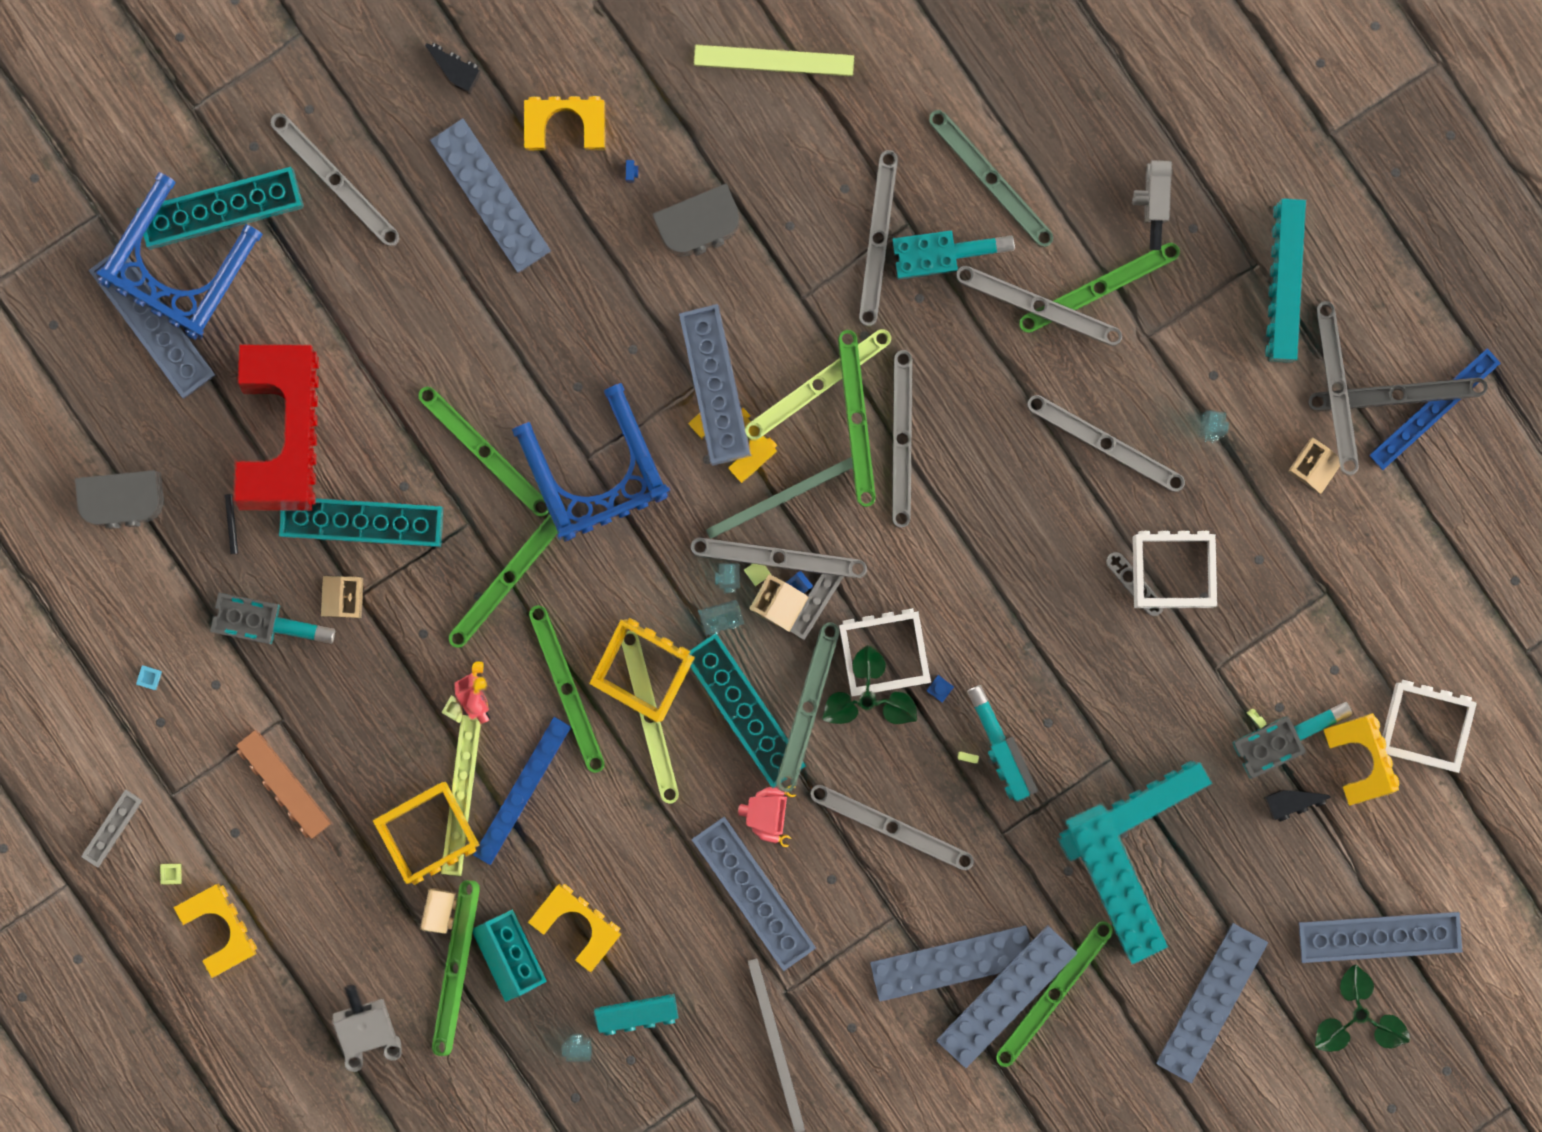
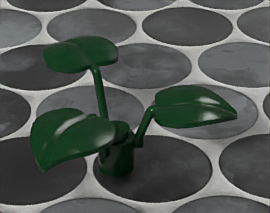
M867 645L857 652L852 664L853 673L857 678H867L866 691L862 692L859 701H852L851 696L845 692L833 693L826 702L822 719L833 724L849 723L859 713L855 704L864 710H871L874 706L886 703L883 707L885 719L893 724H904L917 721V708L912 698L901 691L891 693L889 700L882 699L876 701V695L870 691V678L877 679L881 677L885 672L886 662L877 650L871 645Z
M1355 964L1346 971L1340 984V992L1345 1000L1352 1001L1356 999L1357 1008L1353 1011V1019L1343 1027L1341 1022L1334 1018L1321 1022L1316 1033L1315 1047L1326 1052L1342 1050L1350 1041V1034L1345 1029L1354 1022L1363 1024L1368 1021L1378 1027L1374 1032L1376 1042L1383 1048L1391 1049L1409 1043L1410 1035L1407 1027L1398 1017L1390 1014L1384 1015L1378 1024L1369 1017V1011L1361 1007L1359 999L1365 1000L1372 995L1374 983L1371 977Z

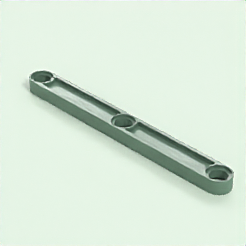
M933 111L929 118L931 127L1034 242L1040 247H1048L1053 241V234L954 122L943 111ZM934 115H942L944 122L941 125L934 124L932 121ZM992 173L996 175L997 181L994 184H988L985 180L987 174ZM1044 232L1050 236L1049 242L1045 244L1041 243L1038 238L1039 234Z
M852 457L706 529L709 538L712 539L852 469Z
M831 622L823 625L819 631L777 777L776 786L779 791L784 793L790 792L796 786L839 636L838 626ZM826 627L834 629L833 637L825 635L824 630ZM804 702L812 704V712L807 713L803 710ZM783 778L790 779V788L782 787L781 780Z

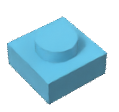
M142 665L136 685L157 690L162 671Z

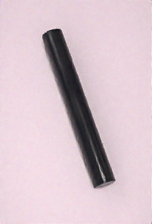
M226 494L225 504L230 554H238L233 494Z

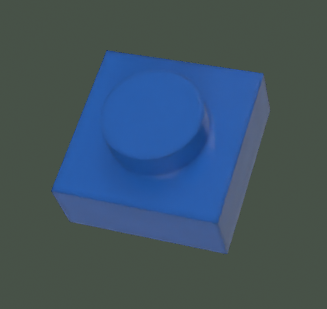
M626 160V183H634V177L638 178V166H635L634 160Z
M799 571L786 582L803 594L813 587L802 571Z
M938 675L926 691L943 703L954 686Z

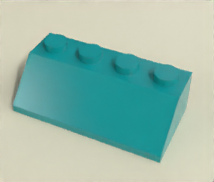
M513 909L473 928L472 933L505 1002L547 982Z
M675 994L602 1006L594 1010L599 1033L604 1032V1036L616 1034V1030L624 1029V1032L634 1031L636 1026L641 1025L644 1028L655 1027V1023L663 1022V1025L673 1024L675 1019L679 1018Z

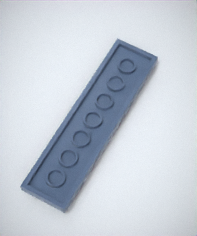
M461 119L430 140L518 273L551 252L464 119Z
M110 255L88 270L97 283L99 281L96 273L98 270L101 271ZM129 257L126 260L125 264L128 262H132ZM129 267L125 270L126 278L133 282H138L142 278V274L137 267ZM119 272V274L117 275V277L120 279H122L121 272ZM146 280L142 285L135 287L145 294L151 295V288L147 285L148 282ZM99 284L183 399L216 376L180 326L177 328L168 322L169 318L164 315L161 317L156 316L151 312L152 308L147 305L142 307L133 302L134 298L127 294L125 297L115 291L116 287L110 286L108 289Z
M715 304L680 313L679 316L711 464L713 466L749 457L751 452L719 306Z
M725 816L692 839L783 971L816 949Z
M1460 912L1299 922L1301 963L1462 952Z
M1234 923L1231 924L1156 1062L1157 1065L1190 1083L1193 1082L1268 944L1267 941Z
M1026 925L870 962L879 1002L1002 973L1030 944Z
M1047 925L942 1033L937 1042L967 1068L1068 964L1077 952Z

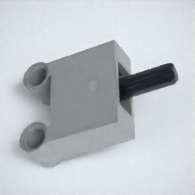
M1151 160V163H1147L1146 191L1135 190L1132 199L1133 205L1145 206L1144 222L1151 223L1149 248L1154 251L1161 250L1162 224L1169 221L1171 161Z
M348 984L344 990L351 1008L333 1013V1024L345 1055V1067L352 1072L359 1071L363 1066L362 1052L383 1046L384 1056L388 1060L398 1059L402 1053L401 1040L394 1032L384 1000L380 999L362 1005L356 985ZM390 1046L396 1047L395 1049H389Z

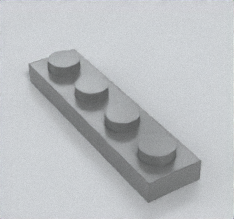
M828 574L820 576L808 595L809 598L790 632L805 640L843 579V576Z
M126 789L81 857L99 868L143 800Z

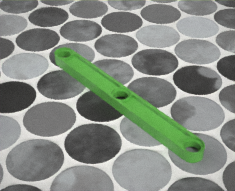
M1167 243L1161 246V250H1153L1053 302L1077 310L1174 261L1179 256V247L1174 243ZM1167 247H1173L1176 250L1174 257L1169 258L1165 255ZM1098 282L1105 286V291L1101 294L1094 291V285ZM1045 305L1036 309V311L1044 310ZM1028 313L1021 318L1019 326L1023 332L1031 333L1051 323V321ZM1030 318L1033 320L1034 326L1032 329H1025L1023 327L1024 319Z
M845 330L838 337L856 500L860 506L868 507L875 502L876 496L858 341L856 334L852 330ZM844 334L852 336V344L846 345L843 343L842 337ZM859 413L862 416L860 424L852 422V414ZM864 492L871 495V501L867 504L861 501V494Z
M424 387L420 390V401L534 514L543 517L549 513L548 508L544 513L536 511L537 503H545L543 496L433 388ZM430 390L433 392V399L428 402L424 401L422 398L423 393ZM482 446L489 447L490 454L488 457L484 458L479 455V449Z
M550 514L450 633L449 642L452 646L460 648L470 640L558 534ZM506 572L514 573L515 579L512 583L504 581V574ZM456 633H461L464 637L463 642L459 645L455 644L452 640L453 635Z
M534 606L530 610L529 616L584 761L591 772H600L604 768L605 762L550 617L543 606ZM542 609L544 612L543 619H534V610ZM565 683H569L573 687V691L569 695H565L561 691ZM593 758H598L601 761V767L597 770L592 769L590 766V761Z
M465 880L459 887L432 1043V1050L436 1056L449 1055L453 1047L480 888L476 881ZM469 884L472 886V893L470 895L467 893V886ZM455 963H457L459 967V970L456 974L453 971V965ZM441 1042H443L445 1045V1050L443 1052H441L439 1049V1045Z
M1101 921L1095 925L1077 948V954L1046 988L998 1050L996 1060L999 1065L1008 1067L1020 1055L1109 940L1113 933L1112 926L1109 923ZM1101 925H1106L1109 928V933L1106 936L1098 934V928ZM1053 988L1060 991V996L1056 1000H1052L1049 997V991ZM1002 1052L1010 1053L1011 1059L1008 1063L1000 1061L999 1057Z

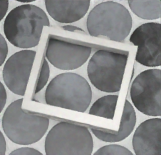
M1139 531L1138 534L1133 536L1134 608L1216 607L1215 534H1209V531H1198L1197 534H1190V531H1178V534H1170V531H1158V534H1150V531ZM1207 541L1209 598H1144L1142 542Z
M913 608L901 610V615L894 616V612L882 614V618L874 619V615L862 617L863 621L861 622L849 619L844 620L843 625H839L851 696L861 695L862 692L866 691V686L856 687L846 630L913 619L923 676L870 685V691L874 693L931 683L919 613L914 612Z
M1402 680V683H1396L1382 736L1386 742L1385 749L1387 755L1459 773L1477 703L1471 701L1472 697L1460 695V698L1453 697V693L1441 690L1440 693L1434 692L1433 687L1421 685V688L1414 687V682ZM1403 690L1468 707L1454 763L1389 746Z

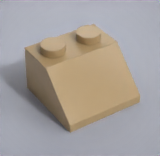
M436 888L429 890L421 925L422 930L447 933L448 929H452L454 918L451 917L452 910L456 909V893Z

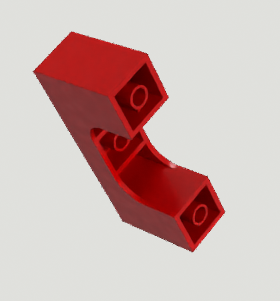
M239 345L238 384L242 393L274 394L286 400L285 444L280 455L270 461H236L234 501L239 510L312 511V504L316 502V495L313 492L312 485H316V473H314L313 465L317 464V455L314 453V446H317V434H315L314 427L318 426V416L315 412V407H318V395H316L315 388H319V377L316 369H319V357H317V351H314L312 345Z

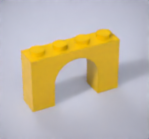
M576 96L569 97V100H561V97H549V100H541V97H529V100H524L525 150H545L546 124L552 115L560 111H571L582 119L584 123L585 150H605V101L600 100V97L591 96L589 100H581V97Z
M742 407L741 411L746 427L751 422L748 419L750 414ZM699 413L688 425L703 439L705 433L701 414ZM750 426L748 432L751 436L756 437L759 435V428L757 426ZM764 436L757 440H750L751 456L737 459L728 469L742 484L777 453L775 449L777 444L770 437L766 439Z
M1373 713L1324 729L1329 748L1356 742L1367 747L1373 756L1374 767L1370 776L1343 786L1349 806L1399 790V780L1392 770V759L1387 755L1385 749L1386 742L1381 737L1379 731L1380 724Z
M219 883L174 907L183 925L206 913L218 914L227 921L230 927L228 944L219 952L202 960L211 978L257 954L255 942L252 938L249 939L245 932L248 930L244 922H239L236 916L238 914L236 907L233 903H229L226 898L229 896L224 886L220 887Z
M558 884L528 923L544 935L560 915L566 912H578L584 915L591 924L592 936L587 946L575 960L589 972H592L620 937L621 933L619 930L621 928L612 921L610 923L606 922L603 919L605 915L599 910H591L588 907L589 903L581 896L579 898L575 897L572 894L573 890L569 886Z

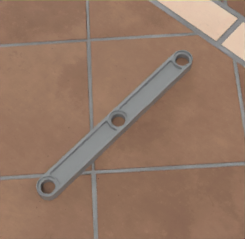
M282 113L273 115L271 118L273 129L385 245H396L399 241V234L394 227L286 115ZM279 117L284 118L286 121L285 126L282 128L275 126V120ZM334 174L339 175L341 178L338 185L330 183V177ZM391 231L395 233L396 238L393 242L389 243L385 241L384 237L387 232Z
M891 150L884 151L879 159L859 320L864 326L874 325L878 316L898 161L896 153ZM887 154L894 157V163L891 165H886L883 162V157ZM881 233L884 236V241L881 244H876L873 241L874 234ZM865 312H871L874 315L872 322L867 323L863 320L862 316Z
M962 266L957 271V281L964 286L1109 346H1116L1122 340V332L1114 326L969 266ZM968 270L971 273V278L968 281L961 280L959 276L961 271ZM1042 301L1045 305L1044 310L1036 311L1033 307L1034 302ZM1110 331L1117 332L1119 338L1116 342L1108 340L1107 335Z
M1324 301L1317 307V318L1339 464L1344 475L1352 476L1357 472L1359 463L1336 312L1331 302ZM1323 306H1329L1332 312L1328 316H1323L1320 313V309ZM1335 383H1340L1343 386V391L1339 394L1332 391V386ZM1347 461H1352L1355 464V469L1351 472L1344 469V463Z
M906 350L897 352L894 358L892 520L894 525L899 528L906 527L911 519L912 355ZM900 354H906L909 357V362L906 365L898 363L897 358ZM901 433L906 434L908 437V442L904 445L899 444L896 439ZM904 513L907 516V522L902 525L898 524L895 519L897 514Z
M1034 395L1028 400L1027 407L1033 414L1172 492H1178L1183 489L1185 480L1175 471L1042 396ZM1039 399L1042 402L1041 409L1034 410L1031 407V401ZM1103 438L1111 440L1112 445L1109 449L1101 447L1100 442ZM1173 477L1180 479L1181 486L1179 488L1171 487L1170 480Z
M696 538L691 543L692 552L696 556L850 578H862L867 572L866 564L859 559L706 538ZM697 542H703L706 545L705 550L701 553L696 552L694 549ZM776 553L784 555L785 559L780 564L773 561ZM859 563L863 565L864 570L861 574L857 575L853 573L852 567Z
M816 785L811 789V798L816 803L961 870H969L974 864V859L968 852L830 788ZM817 788H822L825 791V797L821 800L814 797L813 793ZM889 822H895L898 825L895 833H889L886 830ZM963 855L970 858V864L967 867H962L959 864V859Z
M758 958L749 960V968L795 1132L805 1131L759 961Z

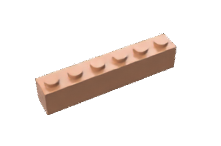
M254 730L236 745L239 748L237 752L243 760L247 758L252 764L249 767L256 776L260 774L264 779L262 783L268 791L273 790L277 795L275 800L281 807L285 805L289 810L287 814L293 822L298 821L302 826L300 831L306 838L309 836L311 839L315 838L332 824L331 820L258 730Z

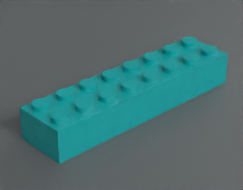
M287 167L164 201L143 235L146 247L152 250L304 208L294 169Z
M1282 198L1273 208V218H1276V223L1272 227V238H1275V243L1271 247V257L1274 258V263L1270 266V277H1273V283L1269 286V297H1272V303L1268 305L1267 312L1268 317H1271L1270 324L1267 325L1266 336L1270 337L1269 344L1266 345L1265 357H1268V362L1293 363L1298 357L1306 200Z
M316 498L315 504H312V511H281L279 536L286 538L441 547L444 507Z
M715 633L690 650V655L695 657L690 667L771 787L774 788L776 787L788 738L721 639ZM802 762L800 770L806 766L804 762Z
M1191 760L1181 766L1182 770L1178 772L1173 770L1165 774L1164 780L1160 782L1155 780L1147 784L1148 789L1144 791L1136 790L1129 794L1130 799L1126 801L1120 799L1111 804L1113 808L1107 812L1117 834L1124 833L1212 784L1202 764ZM1069 829L1060 832V837L1057 838V841L1067 859L1073 861L1081 855Z
M1102 804L1097 805L1065 821L1121 946L1131 964L1133 965L1168 948L1105 807Z

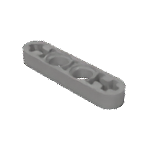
M1118 552L1109 554L1106 559L1108 568L1134 597V579L1132 582H1126L1123 579V573L1125 571L1133 573V567L1122 554ZM1112 556L1120 558L1119 564L1122 567L1124 564L1127 565V568L1123 569L1119 574L1116 571L1120 568L1117 565L1112 566L1110 564ZM1143 580V587H1145L1147 590V594L1144 598H1148L1150 594L1153 596V598H1158V596ZM1143 608L1151 616H1158L1163 611V608H1158V612H1151L1150 608Z

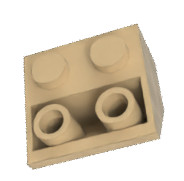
M1311 438L1288 470V473L1319 494H1322L1340 467L1339 457L1315 438Z
M769 574L749 609L757 616L790 632L809 597Z
M323 576L321 616L361 618L363 578Z

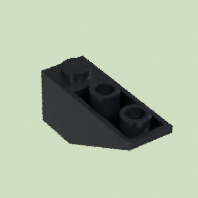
M426 43L427 50L451 84L471 94L481 74L480 70H478L479 66L470 61L467 63L461 61V57L453 52H450V54L443 52V47L432 43V45Z
M1280 790L1264 797L1272 819H1278L1279 822L1289 819V814L1297 812V814L1308 811V807L1315 804L1316 807L1327 803L1326 799L1331 798L1328 794Z

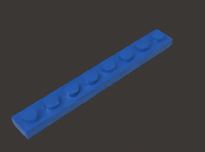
M1487 348L1452 380L1484 379L1500 364V361ZM1480 382L1474 383L1472 388H1474ZM1461 399L1427 402L1376 448L1369 457L1381 470H1384Z
M556 717L552 719L480 842V846H478L473 854L475 857L489 865L492 864L571 726Z

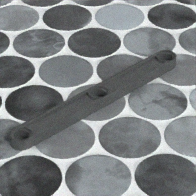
M1469 378L1348 389L1347 391L1350 409L1476 398L1486 393L1488 385L1482 378ZM1476 382H1480L1484 386V390L1480 393L1475 392L1472 388ZM1338 390V391H1333V392L1339 394V393H1341L1343 390ZM1394 390H1401L1404 396L1401 400H1395L1392 397ZM1329 391L1313 393L1308 402L1310 409L1315 412L1331 411ZM1315 397L1322 398L1323 405L1321 407L1313 406L1312 399Z

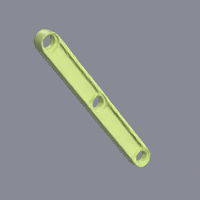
M884 329L878 330L858 344L860 365L889 345L891 335L888 331ZM878 334H884L887 337L885 344L877 342L876 337ZM840 358L750 422L745 427L747 438L749 440L761 438L842 379ZM819 379L823 382L822 390H815L812 383L814 380ZM750 426H757L759 428L758 436L753 437L749 434L748 429Z
M628 631L627 634H633L636 641L633 645H627L623 640L622 648L634 694L636 697L657 708L639 637L635 632ZM639 712L661 798L665 803H674L679 797V792L661 722L654 721L648 723L645 721L644 715ZM667 789L675 791L676 796L673 800H667L664 797V792Z

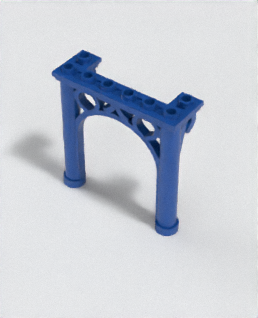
M158 172L154 185L101 271H97L98 283L108 289L110 286L116 287V292L125 297L127 294L134 298L133 302L142 307L147 305L152 308L151 312L156 316L161 317L164 315L169 318L168 322L177 328L179 326L184 327L185 334L194 340L197 338L202 339L204 327L256 241H259L263 234L252 226L245 224L240 236L215 277L207 285L199 289L182 291L161 284L147 271L140 254L143 235L169 192L176 184L173 179ZM135 247V256L137 262H128L125 264L126 260L128 259L129 255ZM129 267H138L142 273V278L138 282H133L126 278L125 270ZM119 272H121V278H122V279H120V278L117 277V275L119 274ZM145 278L148 279L147 285L151 288L150 296L135 288L145 282ZM156 287L162 291L156 293ZM207 291L206 295L197 307V302L194 296L202 294ZM170 294L175 295L171 301L172 309L157 300L163 296L170 298ZM180 297H189L193 307L190 311L183 312L176 307V300Z
M622 383L605 389L604 393L628 445L630 465L622 481L606 493L591 497H581L564 491L555 482L531 423L527 422L512 429L514 437H517L558 531V540L569 541L575 538V534L582 531V534L594 530V525L600 523L601 526L611 523V518L615 516L623 518L630 514L629 510L637 508L639 511L648 507V502L655 500L657 503L668 497L667 494H669L670 488L663 484L625 397V389ZM635 460L643 478L632 475ZM628 480H637L642 484V490L634 495H629L625 491V485ZM646 487H647L648 490H649V492L646 493V494H644V492L646 491ZM621 489L622 495L631 500L614 507V500L619 495L617 492ZM560 495L572 500V502L568 506L567 511L563 505ZM610 497L609 503L603 499ZM577 502L585 503L588 506L589 512L585 516L579 518L573 516L571 510ZM590 502H595V505H603L607 510L590 517L593 512Z

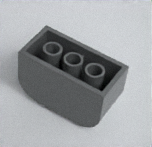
M727 183L653 213L654 221L665 247L672 254L682 257L692 254L698 256L705 253L708 247L718 248L724 245V241L730 239L739 227L738 209Z
M153 470L75 478L78 511L81 517L89 523L105 526V528L109 529L121 528V524L129 527H139L141 522H149L157 518L163 509L164 498L161 472Z

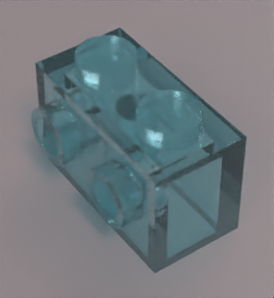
M1206 410L1202 413L1200 437H1205L1204 441L1216 442L1228 433L1229 422L1226 421V412Z
M719 564V572H715V584L719 585V589H723L724 593H736V589H740L739 564Z
M737 600L698 610L702 628L706 635L717 634L725 629H735L744 624Z
M571 1034L570 1038H567L562 1045V1057H566V1062L590 1061L592 1058L591 1037H583V1034Z

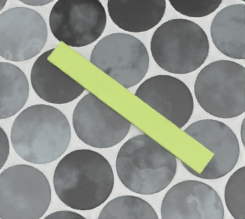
M695 45L694 66L853 76L854 55Z
M462 715L452 794L468 822L481 724L477 717L470 719L468 715ZM451 807L449 808L443 858L464 847L466 844V835ZM464 854L458 857L459 861L451 866L443 865L441 874L462 876Z

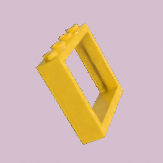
M634 619L620 620L589 684L656 722L663 721L695 657L690 655L689 650L672 645L673 641L665 637L659 638L652 629H643L639 626L640 623ZM628 630L635 632L683 660L659 709L604 679Z
M441 782L373 820L406 884L413 883V885L422 882L424 880L423 876L429 873L432 876L440 872L441 866L455 864L459 861L458 857L463 854L467 857L476 852L475 848L480 846L446 782ZM444 793L470 843L412 875L386 824Z

